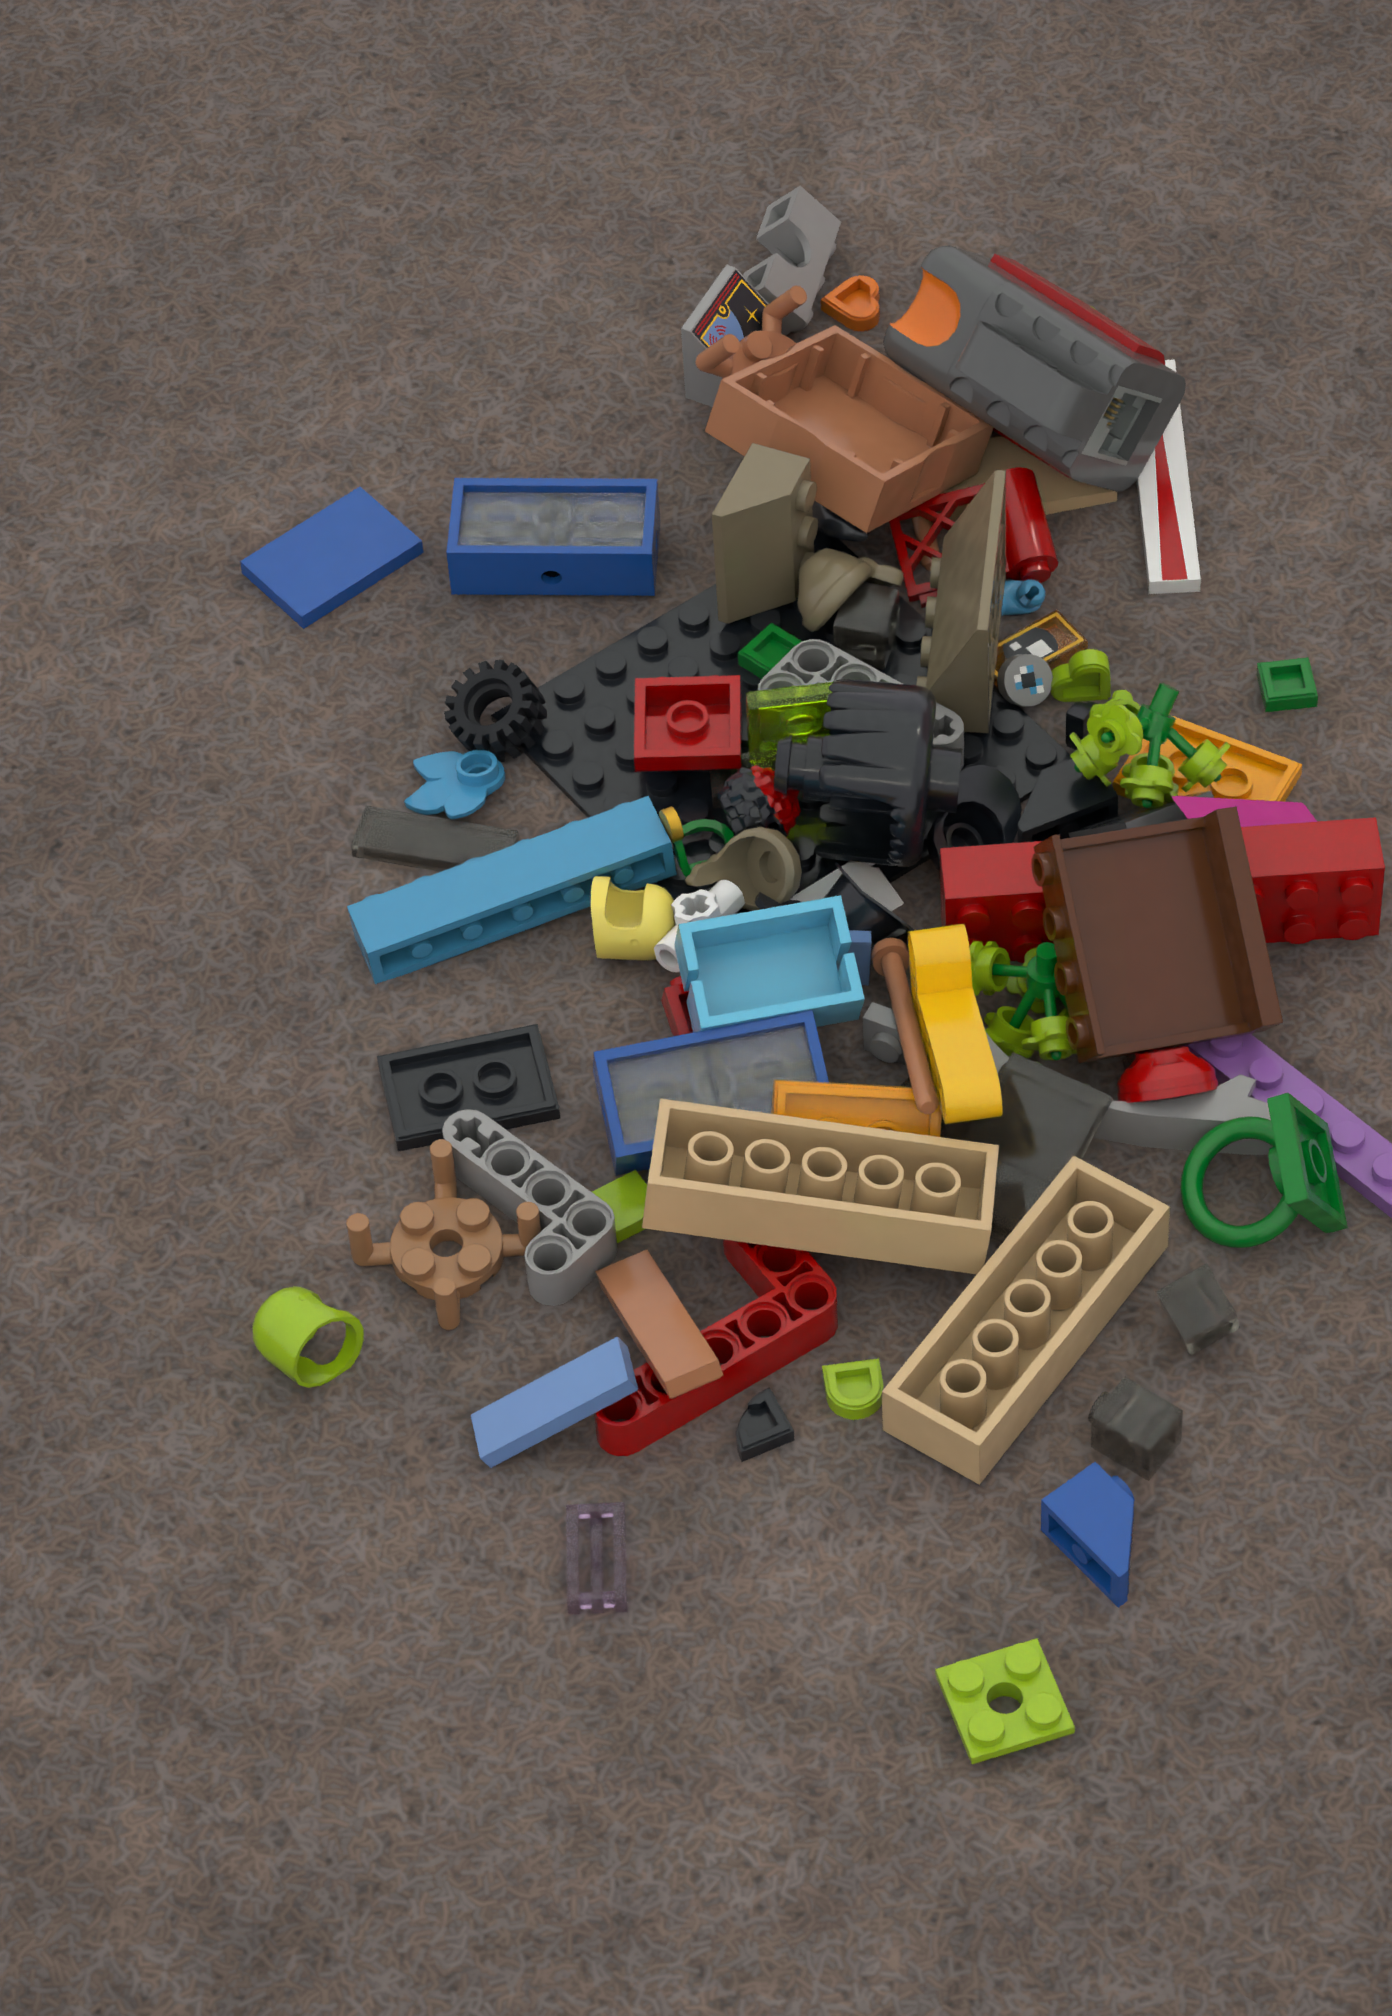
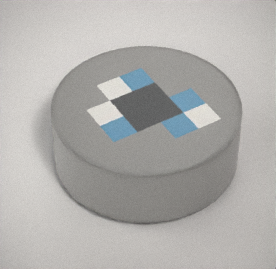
M1017 654L1011 656L1002 664L998 672L997 683L1001 695L1007 702L1017 706H1035L1043 702L1049 695L1053 676L1049 665L1041 657L1033 654Z

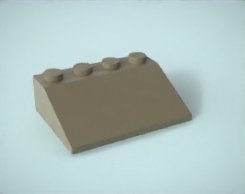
M995 470L944 536L942 557H932L930 588L938 590L937 597H927L925 626L926 628H933L932 636L922 637L921 667L928 668L927 676L917 677V685L929 689L935 696L937 703L959 715L964 723V732H989L1006 579V470Z

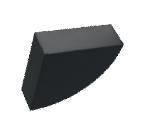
M1078 701L1066 712L1065 743L1067 747L1077 750L1076 745L1069 736L1073 732L1077 734L1080 740L1089 734L1087 730L1089 713L1092 706L1098 703L1092 701L1082 703Z
M770 1387L761 1391L749 1401L748 1408L739 1421L736 1441L738 1454L742 1462L795 1441L794 1430Z

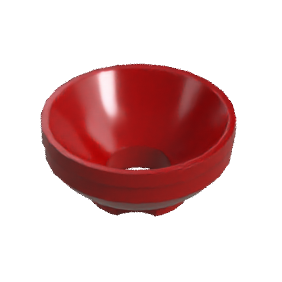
M1171 1047L1136 1053V1059L1125 1069L1117 1082L1118 1101H1126L1127 1103L1159 1100L1215 1090L1219 1084L1215 1068L1205 1059L1191 1053L1189 1047Z

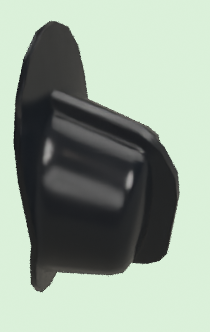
M985 765L969 766L960 771L957 813L938 812L927 835V850L931 861L939 871L940 848L1014 842L1022 809L1019 794L1008 777L998 769Z
M837 862L835 863L842 874L824 898L841 895L849 930L871 931V951L874 945L883 939H898L903 935L908 936V931H914L901 918L863 892Z

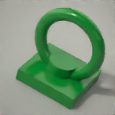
M1288 1092L1267 1098L1271 1120L1247 1116L1225 1121L1203 1135L1188 1155L1181 1176V1200L1192 1225L1208 1240L1232 1248L1258 1246L1280 1235L1291 1225L1298 1214L1325 1233L1348 1228L1328 1123ZM1243 1139H1258L1273 1146L1269 1149V1166L1275 1185L1282 1194V1198L1272 1212L1255 1223L1241 1226L1227 1224L1216 1218L1206 1205L1203 1194L1206 1170L1215 1155L1227 1145Z

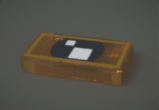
M1055 610L999 640L994 684L998 687L997 677L1000 667L1011 656L1017 654L1037 655L1046 661L1052 671L1059 665L1069 663L1070 658L1075 653L1087 650L1088 640L1058 610Z

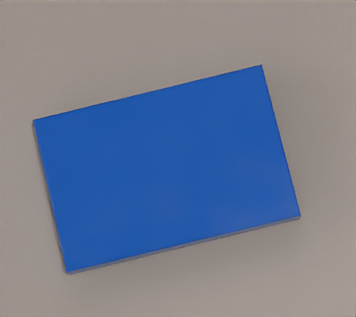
M358 487L240 561L242 574L304 629L424 552L422 540L363 488Z

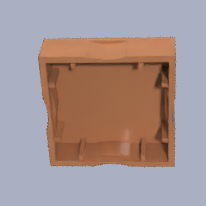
M834 325L795 344L792 349L783 355L761 360L722 379L705 432L743 456L746 455L751 444L755 443L810 458L811 481L816 482L817 485L814 501L865 533H868L976 475L994 427L927 383L912 376L888 357Z

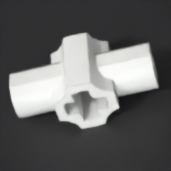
M720 880L709 891L700 889L693 893L678 896L671 904L676 925L654 947L655 956L660 965L671 972H680L674 947L678 924L737 914L745 904L743 892L739 887L728 880Z

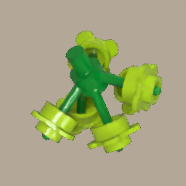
M1163 683L1159 684L1150 706L1146 704H1141L1140 706L1137 702L1133 701L1131 693L1127 690H1116L1112 695V699L1104 704H1094L1092 706L1087 721L1089 734L1080 740L1075 732L1069 735L1077 747V750L1070 754L1075 763V771L1078 773L1082 772L1088 780L1097 775L1107 787L1112 783L1106 774L1118 766L1120 756L1138 754L1142 747V739L1149 741L1148 753L1139 754L1132 759L1131 763L1126 764L1122 770V775L1126 778L1120 781V787L1125 788V796L1130 798L1133 804L1144 808L1161 807L1164 802H1173L1172 796H1178L1179 787L1172 780L1175 775L1174 765L1170 759L1160 755L1161 745L1167 741V738L1187 756L1178 768V771L1188 779L1182 787L1185 792L1197 782L1206 788L1213 781L1217 782L1221 779L1220 773L1227 766L1221 757L1230 748V745L1225 742L1218 749L1210 740L1205 739L1195 749L1173 728L1176 718L1169 715L1180 691Z
M981 941L972 942L969 949L972 987L975 996H978L980 991H983L984 995L991 996L1006 987L1009 993L1019 994L1023 997L1017 1008L1002 1006L996 1013L989 1012L986 1014L984 1021L988 1028H985V1031L993 1042L1007 1056L1018 1055L1023 1058H1030L1034 1050L1039 1051L1040 1058L1043 1060H1059L1067 1058L1072 1054H1077V1051L1071 1048L1067 1039L1066 1021L1069 1013L1065 995L1059 993L1055 982L1054 970L1058 961L1054 944L1044 942L1039 944L1037 948L1027 951L1024 957L1025 962L1022 966L1010 965L1007 951L1004 948H999L995 941H988L985 946H983ZM1056 997H1059L1065 1007L1059 1016H1057ZM1031 1010L1038 1014L1045 1013V1017L1034 1021L1028 1015V1012Z

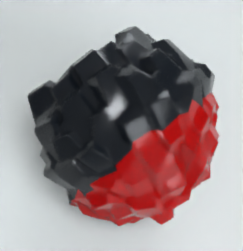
M741 767L737 773L726 779L724 782L725 787L717 793V798L724 813L727 814L725 817L732 831L736 835L746 829L765 827L778 830L787 838L791 828L796 825V817L801 812L797 799L799 791L788 790L787 797L775 791V771L770 767Z

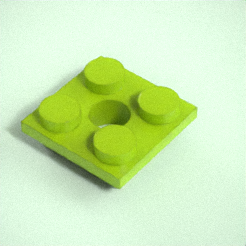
M1037 1638L935 1669L936 1678L972 1765L1075 1733V1726ZM1007 1696L1017 1700L1021 1706L1012 1713L1002 1714L991 1709L989 1703L995 1698Z

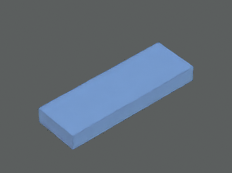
M617 1336L471 1414L480 1459L492 1468L636 1392L638 1386L628 1346Z

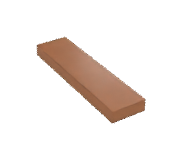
M648 1250L595 1271L603 1292L669 1398H675L724 1376L718 1358Z

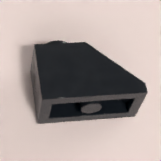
M1072 759L1061 760L1051 767L1041 770L1018 823V843L1044 841L1052 835L1059 834L1060 839L1070 838V832L1117 816L1118 794L1112 785L1105 786L1097 775L1088 780L1082 772H1076L1074 769L1075 763Z

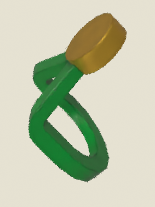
M672 806L659 811L660 820L673 844L678 865L685 877L690 875L692 868L696 864L704 862L699 861L688 864L682 842L685 836L695 832L710 831L720 835L725 841V845L734 837L733 832L727 825L716 820L700 819L682 825L676 810Z

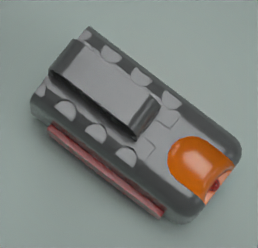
M951 245L932 249L921 264L923 278L914 301L905 314L895 323H890L886 329L883 344L888 357L898 366L994 427L993 431L1064 476L1075 481L1117 492L1129 488L1142 473L1185 393V378L1165 366V358L1160 351L1017 261L995 253L991 259Z

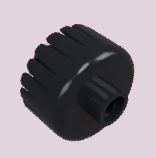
M851 679L836 680L829 686V690L832 693L827 698V705L830 706L831 711L826 712L823 718V726L829 729L830 735H808L807 743L792 742L793 734L778 739L774 790L786 797L788 790L803 791L804 800L830 802L821 806L819 817L822 820L842 826L819 828L817 839L824 844L815 847L814 852L818 856L836 860L910 867L920 860L923 853L927 811L957 813L962 748L933 746L936 698L926 687Z

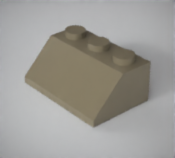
M752 443L712 513L718 621L731 623L796 601L799 595L798 570L814 554V540L818 530V519L813 517L812 512L817 485L816 482L811 481L810 458Z

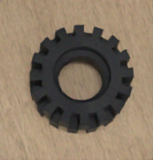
M495 660L494 669L487 661L478 663L479 673L475 674L469 668L463 672L468 680L464 684L455 680L451 686L457 696L447 695L445 704L450 710L444 711L445 720L450 724L448 727L467 751L486 750L492 752L500 762H505V752H508L515 759L522 755L518 749L521 744L524 743L528 749L535 744V741L530 737L531 733L534 732L541 735L545 728L538 720L547 719V710L542 705L546 703L544 696L527 674L511 662L508 666L504 660ZM503 697H510L512 699L509 711L501 720L491 725L480 724V717L490 703Z

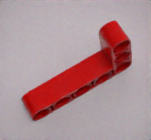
M723 1239L724 1254L727 1260L759 1297L700 1331L718 1358L719 1363H723L720 1366L724 1376L675 1398H669L667 1394L663 1393L666 1391L648 1362L634 1369L638 1390L594 1413L596 1436L600 1447L607 1453L615 1456H629L637 1453L831 1339L838 1329L837 1288L833 1280L810 1253L803 1250ZM809 1308H817L816 1310H806ZM760 1336H770L768 1338H760ZM618 1419H628L623 1422H615Z

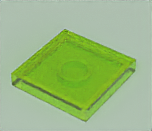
M833 682L746 693L749 761L776 758L778 739L792 734V742L803 743L808 742V735H830L829 729L823 726V718L826 712L831 711L830 706L827 705V698L832 693L829 690V686Z

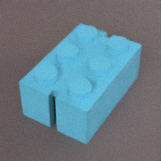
M841 895L678 924L674 947L684 992L689 991L687 1007L693 1032L807 1010H813L816 1027L858 1020L865 998L854 952L848 953L852 941Z

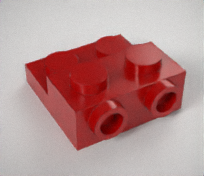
M740 675L635 678V772L741 768L742 696Z

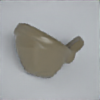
M830 548L817 551L798 570L799 595L797 603L803 618L802 625L810 632L818 631L863 582L883 586H901L903 572L892 566L879 565L872 559L864 556L856 558Z
M756 827L743 830L731 838L718 854H713L707 861L696 864L692 868L690 875L686 877L685 882L690 886L697 887L720 880H728L738 886L743 892L745 904L742 908L755 911L760 910L755 904V898L759 892L780 904L791 900L800 886L802 871L799 855L789 839L778 830Z

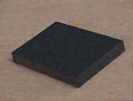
M538 1024L377 1056L378 1068L398 1152L429 1146L434 1141L443 1139L442 1130L445 1121L449 1116L461 1110L470 1109L482 1112L506 1130L560 1119V1109Z

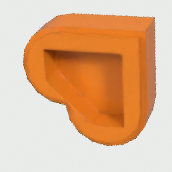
M859 275L851 277L821 299V310L853 331H868L874 328L880 319L878 283L868 276Z

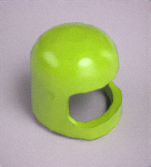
M293 1286L278 1290L270 1295L261 1305L253 1322V1341L260 1354L268 1362L298 1385L311 1388L330 1382L352 1367L363 1345L364 1328L360 1320L348 1311L331 1308L325 1305L318 1294L313 1291ZM343 1321L346 1324V1336L343 1346L335 1360L328 1364L320 1365L309 1358L300 1356L305 1344L314 1337L319 1328L331 1322Z

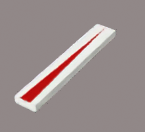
M1165 360V366L1176 372L1175 360ZM1179 404L1142 473L1136 480L1149 594L1200 592L1201 586L1182 416Z

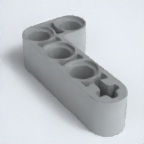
M819 639L802 641L794 646L758 684L759 725L762 733L770 739L778 741V739L792 734L793 739H795L819 716L824 718V714L831 711L830 706L827 705V698L832 693L829 690V686L836 680L851 679L902 683L828 642ZM936 702L933 746L962 748V769L964 766V723L959 715Z
M466 1109L457 1111L448 1117L442 1130L443 1139L449 1141L452 1145L457 1179L515 1222H517L516 1210L521 1203L533 1202L538 1206L541 1232L529 1242L524 1254L529 1292L537 1302L544 1305L555 1306L566 1303L597 1276L595 1271L609 1266L616 1257L617 1238L613 1210L606 1202L484 1113Z

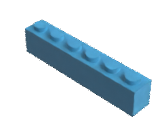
M649 796L632 802L621 803L611 810L581 821H572L562 828L532 839L520 840L510 847L491 854L471 858L461 865L431 876H422L409 884L390 891L370 895L360 902L347 906L355 939L375 984L590 907L591 886L595 876L611 877V882L619 889L636 890L646 886L647 883L652 884L677 875L670 838Z

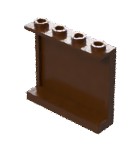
M1237 806L1216 809L1204 817L1060 839V834L1052 835L1034 846L1035 854L1032 856L1031 862L1032 874L1036 884L1040 887L1042 886L1046 904L1043 912V926L1048 939L1054 942L1058 961L1054 970L1055 982L1059 993L1065 995L1069 1013L1066 1021L1067 1039L1071 1048L1077 1051L1079 1063L1259 1033L1283 1023Z

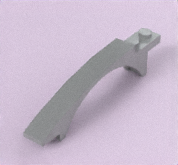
M872 1002L863 1016L864 1050L871 1052L876 1058L884 1062L894 1063L897 1061L906 1065L893 1010ZM986 1033L1000 1083L1002 1116L1060 1132L1142 1147L1192 1150L1195 1144L1209 1130L1230 1119L1250 1116L1271 1120L1268 1103L1250 1097L1256 1086V1079L1242 1074L1218 1085L1215 1090L1174 1099L1132 1103L1106 1100L1065 1090L1033 1075L1010 1059ZM1243 1139L1227 1145L1218 1153L1269 1154V1149L1273 1146L1258 1139Z

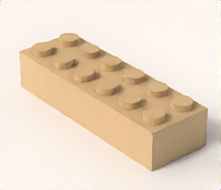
M660 1098L642 1228L977 1275L985 1265L992 1230L999 1145Z
M1073 1155L883 1389V1431L980 1485L1168 1247L1170 1206Z

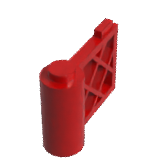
M1024 467L1006 469V579L1011 578L1020 581L1033 579L1043 583L1050 578L1051 573L1058 567L1059 562L1037 480L1031 469ZM985 483L939 494L889 521L909 602L920 600L921 608L926 607L928 596L937 597L938 589L930 588V582L916 585L913 572L923 556L931 559L932 557H942V553L930 546L943 528L949 531L955 522L949 518L958 506L970 504ZM921 516L934 524L922 542H919L902 533L900 521ZM906 547L915 551L910 559Z

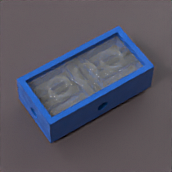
M454 478L446 552L451 595L655 596L660 534L658 480L609 478Z
M813 1010L605 1049L593 1053V1073L615 1176L627 1174L634 1170L650 1169L660 1098L771 1114L774 1079L829 1082Z

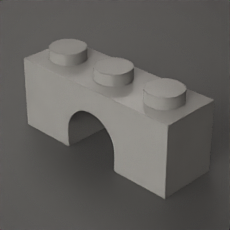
M801 186L768 205L756 240L766 247L772 256L743 274L746 280L768 304L795 285L801 286L806 291V302L782 319V334L785 336L791 332L798 333L802 331L812 319L813 310L811 308L816 294L825 282L823 274L828 260L835 252V239L841 224L837 217Z

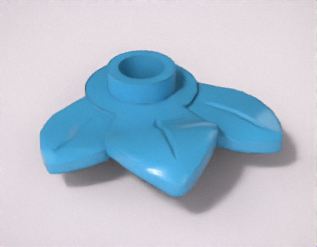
M473 750L465 754L448 751L413 760L414 768L427 782L405 799L404 802L408 809L424 815L438 814L445 810L449 819L468 816L480 809L485 804L487 796L503 785L505 781L504 767L492 752L486 750Z

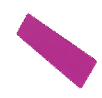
M1172 796V799L1187 819L1204 817L1216 809L1237 806L1241 827L1317 822L1308 808L1301 802Z

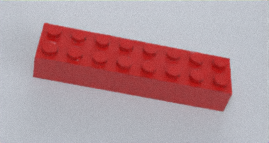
M1376 817L1241 827L1266 943L1289 942L1292 944H1303L1318 939L1343 938L1346 940H1358L1365 936L1379 935L1385 865ZM1042 841L940 848L942 927L964 924L969 948L974 941H981L983 946L988 941H995L999 948H1004L1007 951L1010 961H1018L1020 963L1025 962L1024 957L1027 951L1037 948L1039 944L1044 942L1054 944L1053 941L1048 939L1044 930L1043 912L1046 908L1042 886L1040 887L1036 884L1031 867L1032 856L1035 854L1034 846Z

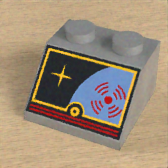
M727 264L681 328L685 397L713 407L722 377L700 371L696 366V357L727 334L736 336L740 341L754 331H762V313L764 307L768 305V302L735 267Z

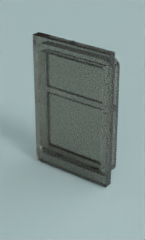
M1014 1052L1008 1062L1003 1064L998 1072L1002 1096V1116L973 1120L963 1139L965 1141L999 1145L990 1238L1001 1243L1004 1242L1073 1155L1082 1160L1113 1100L1110 1095L1092 1088L1090 1084H1083L1043 1066L1038 1061L1034 1062Z

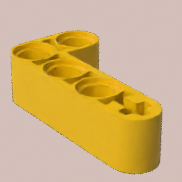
M957 924L908 931L912 999L944 1123L951 1124L1002 1116V1096L998 1073L972 987L971 957L965 925Z

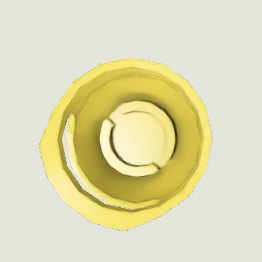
M595 876L591 886V917L597 958L655 960L654 947L676 925L671 904L674 902L671 894L658 885L648 883L644 890H622L611 882V877Z

